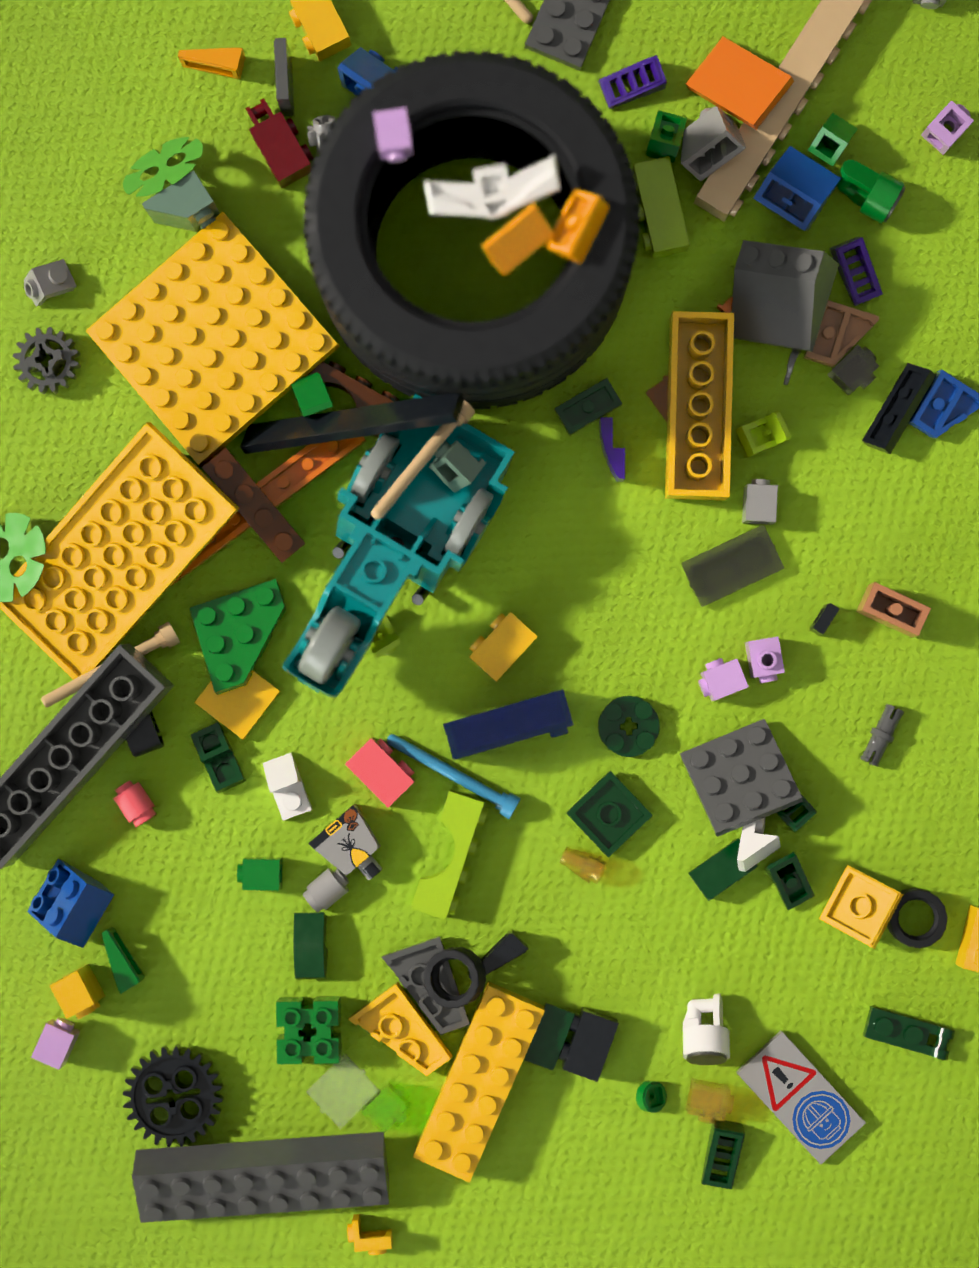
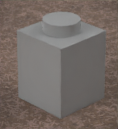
M752 479V484L744 486L742 523L766 525L776 523L778 485H770V480Z

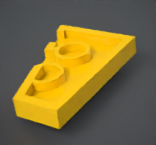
M399 982L392 985L348 1018L356 1026L359 1025L371 1034L370 1036L378 1042L382 1041L397 1052L396 1055L426 1076L453 1057Z

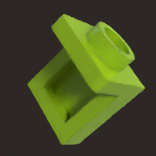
M779 410L736 429L747 457L776 447L791 438L787 423Z
M386 614L370 645L375 658L391 654L402 643Z

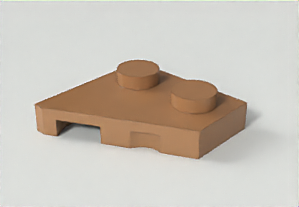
M828 300L813 352L806 351L804 359L834 367L878 322L880 316Z

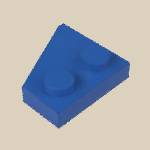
M938 370L933 383L909 424L929 437L937 438L948 431L950 427L968 418V415L979 409V393L944 370Z

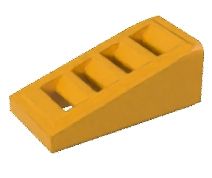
M239 47L179 50L178 58L183 67L241 79L245 53L243 48Z

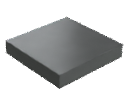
M275 38L276 98L281 113L284 116H294L292 56L286 38Z

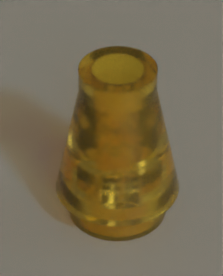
M566 847L560 859V864L565 865L588 884L590 882L599 883L608 863L602 860L600 855L575 850L570 847Z

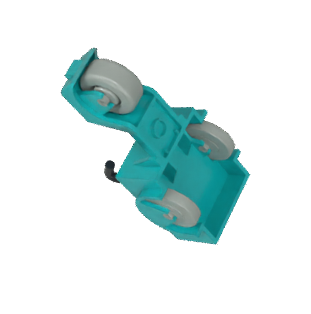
M415 393L412 399L421 398V396ZM463 423L461 426H456L445 441L450 445L458 441L469 450L477 461L483 459L486 462L472 483L454 493L429 468L436 458L433 455L387 513L377 520L372 517L371 512L441 425L380 434L375 446L368 449L360 460L347 489L345 490L341 487L338 492L337 500L345 506L339 514L335 536L342 540L333 549L332 553L338 559L342 558L345 554L346 556L326 586L304 633L284 661L283 669L297 677V681L318 693L322 692L331 698H335L342 693L370 648L383 617L407 578L420 585L412 596V602L415 605H421L430 592H435L449 567L458 572L463 568L505 496L508 487L503 485L501 481L507 473L515 451L468 424Z

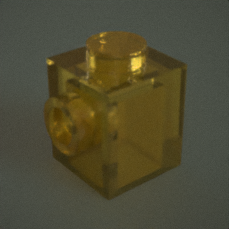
M691 1078L686 1110L688 1114L698 1116V1120L701 1122L716 1124V1120L725 1121L726 1113L731 1114L734 1105V1095H730L731 1090L727 1085Z

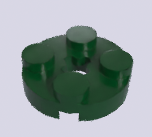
M622 696L614 699L604 708L598 720V732L602 742L609 750L624 757L641 755L653 747L660 729L658 715L650 703L635 696ZM630 717L633 723H637V729L632 731V735H626V731L620 729V724L625 723V718Z

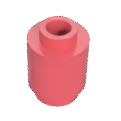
M131 780L115 790L118 795L113 800L129 823L133 822L136 828L156 815L153 809L155 805L140 782L133 785Z

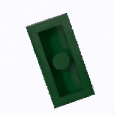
M739 838L688 872L708 901L758 867V864H756L746 872L739 871L737 863L740 845Z

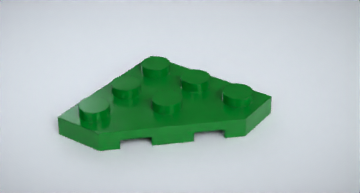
M276 579L189 608L212 685L217 695L247 685L256 662L263 655L278 621L282 619L286 606Z

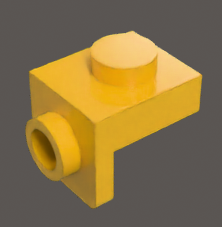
M354 1214L352 1223L347 1224L348 1243H354V1252L368 1251L369 1255L385 1254L387 1249H392V1229L362 1232L360 1214Z

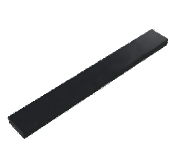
M446 393L313 414L306 417L301 416L250 424L240 448L245 454L456 423L465 398L460 393Z

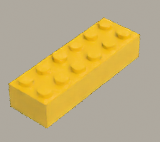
M673 311L670 316L665 499L726 501L730 497L734 313Z
M488 981L416 1144L413 1158L470 1183L545 1012L544 1005Z

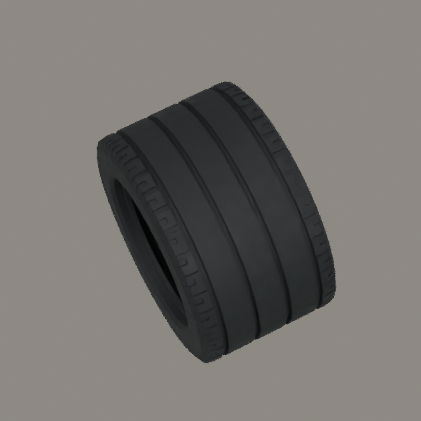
M482 50V54H475V51H453L452 55L447 56L446 52L433 57L432 55L425 56L424 61L419 62L417 59L408 65L399 66L395 73L390 71L383 78L372 82L370 89L366 87L359 96L350 101V108L345 107L341 115L333 122L332 132H327L318 148L319 157H315L308 177L310 184H307L303 207L305 210L304 238L306 239L309 264L331 320L346 346L351 349L358 360L365 367H368L374 375L386 384H391L398 391L410 397L414 396L415 393L421 397L460 393L473 409H491V406L499 408L518 404L517 401L519 400L526 401L543 394V391L546 389H552L565 381L568 375H572L604 341L605 336L615 321L636 258L640 232L638 191L633 169H630L631 164L622 142L618 143L619 137L607 117L603 119L600 109L593 104L588 96L584 98L582 91L570 84L567 79H559L557 73L545 69L540 64L534 66L532 61L522 60L514 55H511L510 58L504 57V53L496 52L494 54ZM406 107L413 155L407 156L405 161L396 163L387 162V159L381 160L373 112ZM555 155L561 190L550 194L561 213L574 188L600 196L610 207L582 264L568 259L558 278L541 297L522 310L495 320L461 322L444 319L425 312L410 303L393 288L376 262L377 239L381 223L386 211L398 193L419 174L434 166L453 160L466 158L488 159L505 163L521 171Z

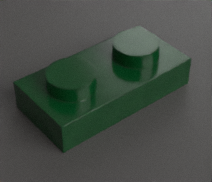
M606 378L554 408V411L570 436L622 406V402Z

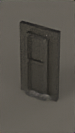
M764 524L680 563L701 607L784 569L775 545L772 543Z

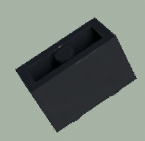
M582 1007L580 1014L575 1012L569 1029L573 1031L570 1043L564 1042L558 1058L563 1060V1070L598 1082L619 1024L618 1020Z

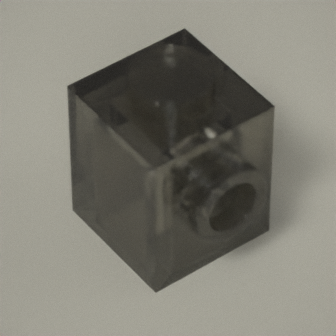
M857 345L827 375L849 396L859 386L864 390L876 378L873 372L879 365L875 362L877 360L876 356L868 348H861Z

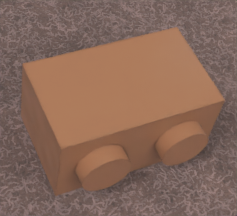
M874 582L868 584L856 612L912 638L919 636L931 608Z

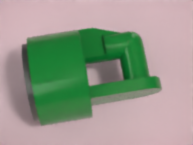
M855 160L845 161L840 169V178L842 179L838 183L837 189L852 202L860 206L859 212L880 224L882 222L886 223L906 189L904 187L905 183L884 171H881L879 174Z

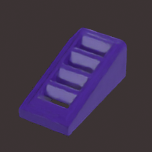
M657 55L637 62L598 81L608 109L661 91L666 88L667 84ZM650 69L655 79L651 83L646 72ZM634 75H640L643 83L642 87H638ZM625 78L628 79L632 90L628 93L622 81ZM616 82L621 95L615 98L611 83Z
M855 237L829 248L832 258L839 263L838 272L854 306L883 294L863 237ZM855 249V255L845 258L844 253ZM860 261L861 266L849 270V264ZM865 272L866 277L855 282L853 281V276ZM870 283V289L861 293L857 292L856 288Z

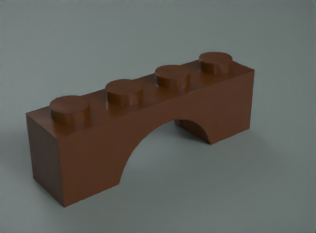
M330 361L329 364L322 362L308 374L317 372L321 375L325 387L338 388L348 393L355 401L357 408L399 401V398L383 390L382 394L371 389L373 384L358 375L353 379L344 374L346 369L333 361Z
M226 447L222 448L202 465V469L218 488L240 508L238 512L281 563L305 544L300 535Z

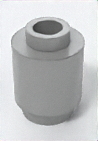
M328 868L307 886L308 890L303 893V896L316 912H320L322 909L327 910L349 891L346 886L349 880L339 869L333 871L331 868Z

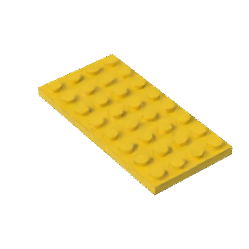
M151 422L146 423L45 539L46 553L31 558L44 565L36 585L24 597H21L14 583L13 601L0 602V609L74 680L98 667L240 508ZM27 562L13 576H22L26 571Z

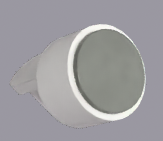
M721 993L714 994L713 998L692 999L687 1004V1013L683 1021V1058L691 1064L718 1065L725 1063L730 1058L729 1029L723 1027ZM713 1012V1025H701V1013Z

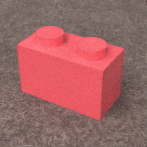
M371 738L345 765L389 808L415 782L411 777L415 772L403 760L397 763L390 756L393 750L383 739L380 738L376 741L374 738Z

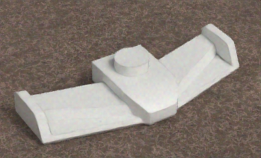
M555 155L510 176L507 174L505 163L472 169L475 183L424 180L430 215L483 217L489 220L507 217L509 213L561 190Z

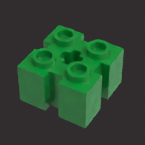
M316 996L313 1004H304V997H279L276 1001V1027H284V1034H280L277 1038V1065L302 1064L305 1056H314V1064L340 1062L342 1058L341 1033H334V1026H339L341 1022V996ZM306 1023L312 1024L311 1029L316 1028L317 1032L313 1033L311 1037L306 1036V1033L302 1032Z

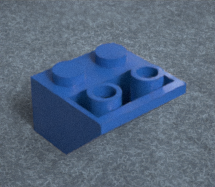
M789 146L769 172L753 199L803 231H808L842 178L792 146Z
M57 859L53 868L48 872L47 878L39 892L33 898L27 912L55 938L84 948L114 894L99 881L65 861Z

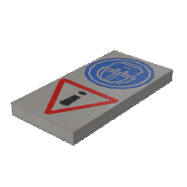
M781 1030L736 1071L820 1165L866 1123Z

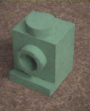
M444 441L434 453L436 458L429 468L455 493L472 483L486 462L483 459L477 461L469 450L458 441L451 445Z

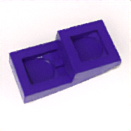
M601 417L599 420V431L607 465L616 481L623 482L625 479V448H613V417Z

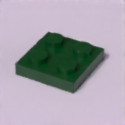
M611 771L603 776L566 812L608 858L653 816Z

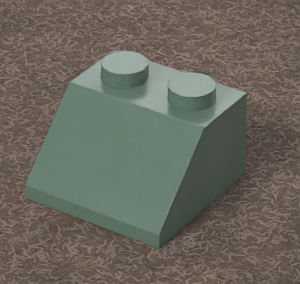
M194 171L142 203L154 223L194 232L214 222L215 217L220 214L211 196Z

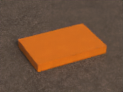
M722 37L687 81L686 86L695 94L757 130L794 83V80L789 74L727 38Z

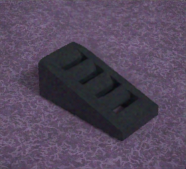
M509 930L481 959L486 975L529 950L528 946L512 930Z

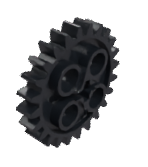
M179 1044L174 1047L173 1053H170L167 1045L162 1047L161 1055L153 1049L150 1051L151 1060L144 1056L139 1059L143 1068L134 1065L130 1069L136 1077H127L125 1079V1082L132 1086V1088L125 1089L122 1093L124 1096L131 1097V1100L123 1105V1108H132L133 1110L127 1117V1120H138L134 1130L136 1131L144 1127L146 1129L143 1136L144 1139L148 1138L151 1134L155 1135V1145L162 1138H166L167 1147L172 1145L174 1139H177L181 1147L185 1144L186 1136L194 1143L197 1140L196 1131L206 1135L208 1130L205 1124L210 1126L215 1124L216 1120L211 1114L219 1115L222 1109L216 1106L215 1103L224 1100V1096L216 1094V1091L222 1089L223 1083H214V1079L220 1073L219 1071L209 1072L208 1069L211 1067L212 1061L205 1064L201 1063L203 1058L202 1052L195 1058L192 1057V1047H189L184 1054L181 1053ZM179 1071H189L193 1076V1083L189 1085L183 1084L178 1078ZM156 1076L160 1078L163 1088L161 1090H153L148 1084L149 1077ZM196 1088L200 1089L198 1094L181 1095L176 1102H174L172 1097L152 1103L147 1102V1098L166 1096L171 1089H173L174 1094ZM186 1101L195 1102L199 1107V1113L196 1115L188 1114L184 1109V1103ZM156 1107L165 1108L168 1112V1120H158L154 1115V1109Z

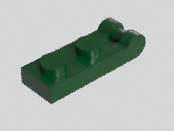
M870 1006L863 1036L947 1061L950 1052L947 1050L949 1040H953L955 1030ZM930 1033L937 1035L935 1046L927 1044Z

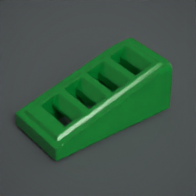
M111 927L101 934L117 989L122 994L145 979V976L116 929Z

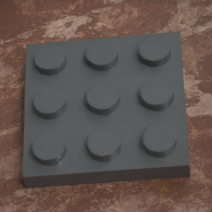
M765 719L680 753L716 837L803 802L797 785Z

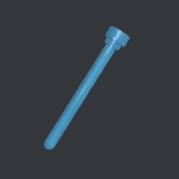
M395 734L387 737V743L391 747L495 804V808L500 811V815L507 819L511 818L521 800L520 797L511 792L509 795L505 792L503 794L498 793Z

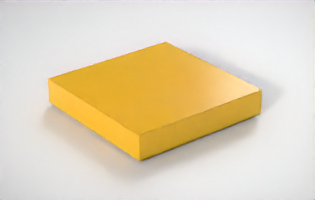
M254 670L251 672L252 675L247 685L218 695L214 691L212 681H210L194 702L242 740L245 739L281 692Z
M847 865L819 919L875 949L904 894Z

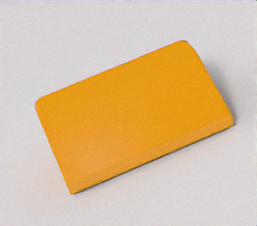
M574 188L553 229L554 236L547 241L545 247L575 263L582 264L609 211V205L598 195Z
M533 203L487 240L482 247L489 261L505 276L550 240L554 234L537 206Z

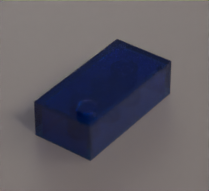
M562 689L443 724L453 760L545 733H550L551 738L569 733L567 727L573 726V721L564 690Z

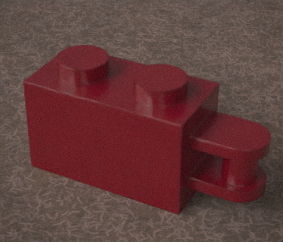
M263 98L260 100L261 103L255 107L250 108L248 106L245 108L254 124L249 131L281 189L308 175L312 168L310 162L314 158L307 145L303 144L300 146L295 136L299 134V131L291 117L285 120L281 111L273 115ZM267 114L269 118L259 123L257 119Z

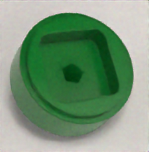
M647 1080L639 1086L636 1093V1101L641 1110L656 1113L665 1106L667 1092L663 1084Z

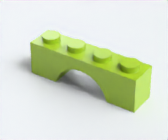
M449 790L440 821L447 826L453 836L455 843L454 856L450 864L440 873L420 878L410 909L446 920L448 913L454 915L460 898L454 896L457 884L464 885L469 868L465 867L464 863L467 854L474 855L479 840L473 837L476 826L483 827L488 809L483 808L485 801Z

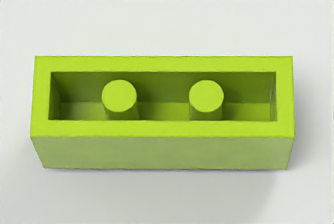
M667 156L633 164L632 169L638 191L637 197L639 198L640 222L643 221L646 232L642 233L645 252L650 251L651 257L654 259L687 251L690 243L670 157Z

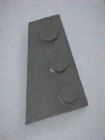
M437 936L383 955L382 959L399 978L398 980L409 991L418 1003V1006L440 1035L470 1025V1021L464 1006L460 1008H446L438 1005L428 995L424 986V971L428 961L435 954L445 950L441 937ZM448 960L439 969V981L442 988L448 994L460 996Z

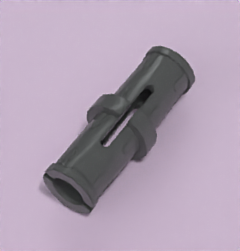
M889 704L885 705L876 728L872 727L870 732L872 737L863 755L860 757L861 760L869 762L874 752L869 764L876 767L879 766L888 743L893 742L894 737L892 735L904 714V711L897 708L890 719L895 707Z

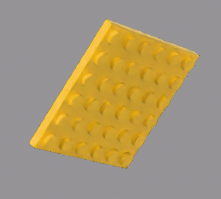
M223 211L215 217L214 222L200 230L86 330L89 336L200 467L292 389L291 384L307 376L340 347Z

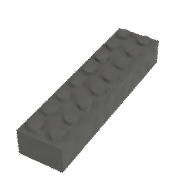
M130 643L119 644L1 776L0 869L13 865L173 688L174 684Z
M384 1132L141 1149L135 1152L132 1180L141 1223L389 1205V1173Z

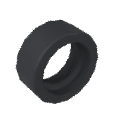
M910 888L900 891L904 895L887 925L888 930L895 939L909 947L923 948L931 946L942 937L946 930L948 917L945 906L937 896L927 890ZM922 900L929 904L933 910L934 923L931 929L924 935H909L900 927L898 920L899 911L908 901Z
M451 947L435 954L428 961L424 971V986L428 995L438 1005L446 1008H460L475 1001L483 992L486 983V971L481 959L473 951L463 947ZM450 959L462 961L468 967L471 974L470 988L460 996L448 994L442 988L439 981V969L444 962Z

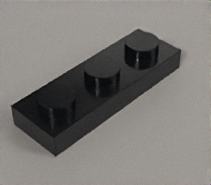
M907 363L862 441L871 448L891 454L936 375L929 369Z

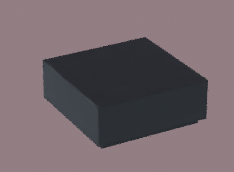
M831 603L825 604L810 626V631L818 636L823 635L839 611V608Z

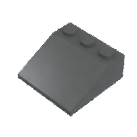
M743 240L734 269L732 300L734 339L813 352L839 263L824 251Z

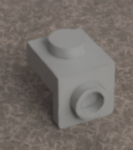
M64 259L32 268L24 279L25 292L33 300L36 307L42 305L48 298L71 292L76 288V283Z

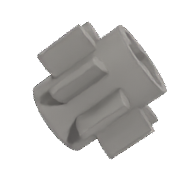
M323 115L313 119V126L307 127L309 146L316 145L318 151L327 132H332L334 116Z

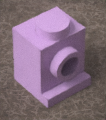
M951 100L927 126L921 136L944 155L974 120L970 117V112L963 105L955 104ZM949 124L952 127V132L943 125Z

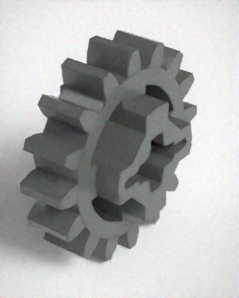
M48 327L46 334L40 328H36V336L34 337L26 333L27 342L25 344L17 342L16 344L22 349L21 353L13 354V357L20 361L19 364L13 366L14 370L23 372L18 379L23 383L29 381L27 387L32 391L39 386L41 394H46L48 388L57 394L59 385L66 389L69 388L66 380L68 378L77 379V376L72 372L73 368H81V364L74 361V358L80 356V352L78 350H71L76 343L72 339L65 341L66 334L63 331H60L55 336V330L52 327ZM49 341L58 343L62 346L63 350H53ZM34 347H36L32 355L29 357L31 350ZM46 353L53 358L48 361V368L41 363L46 361ZM65 365V368L62 371V373L58 375L62 366ZM31 372H42L45 380L35 378Z

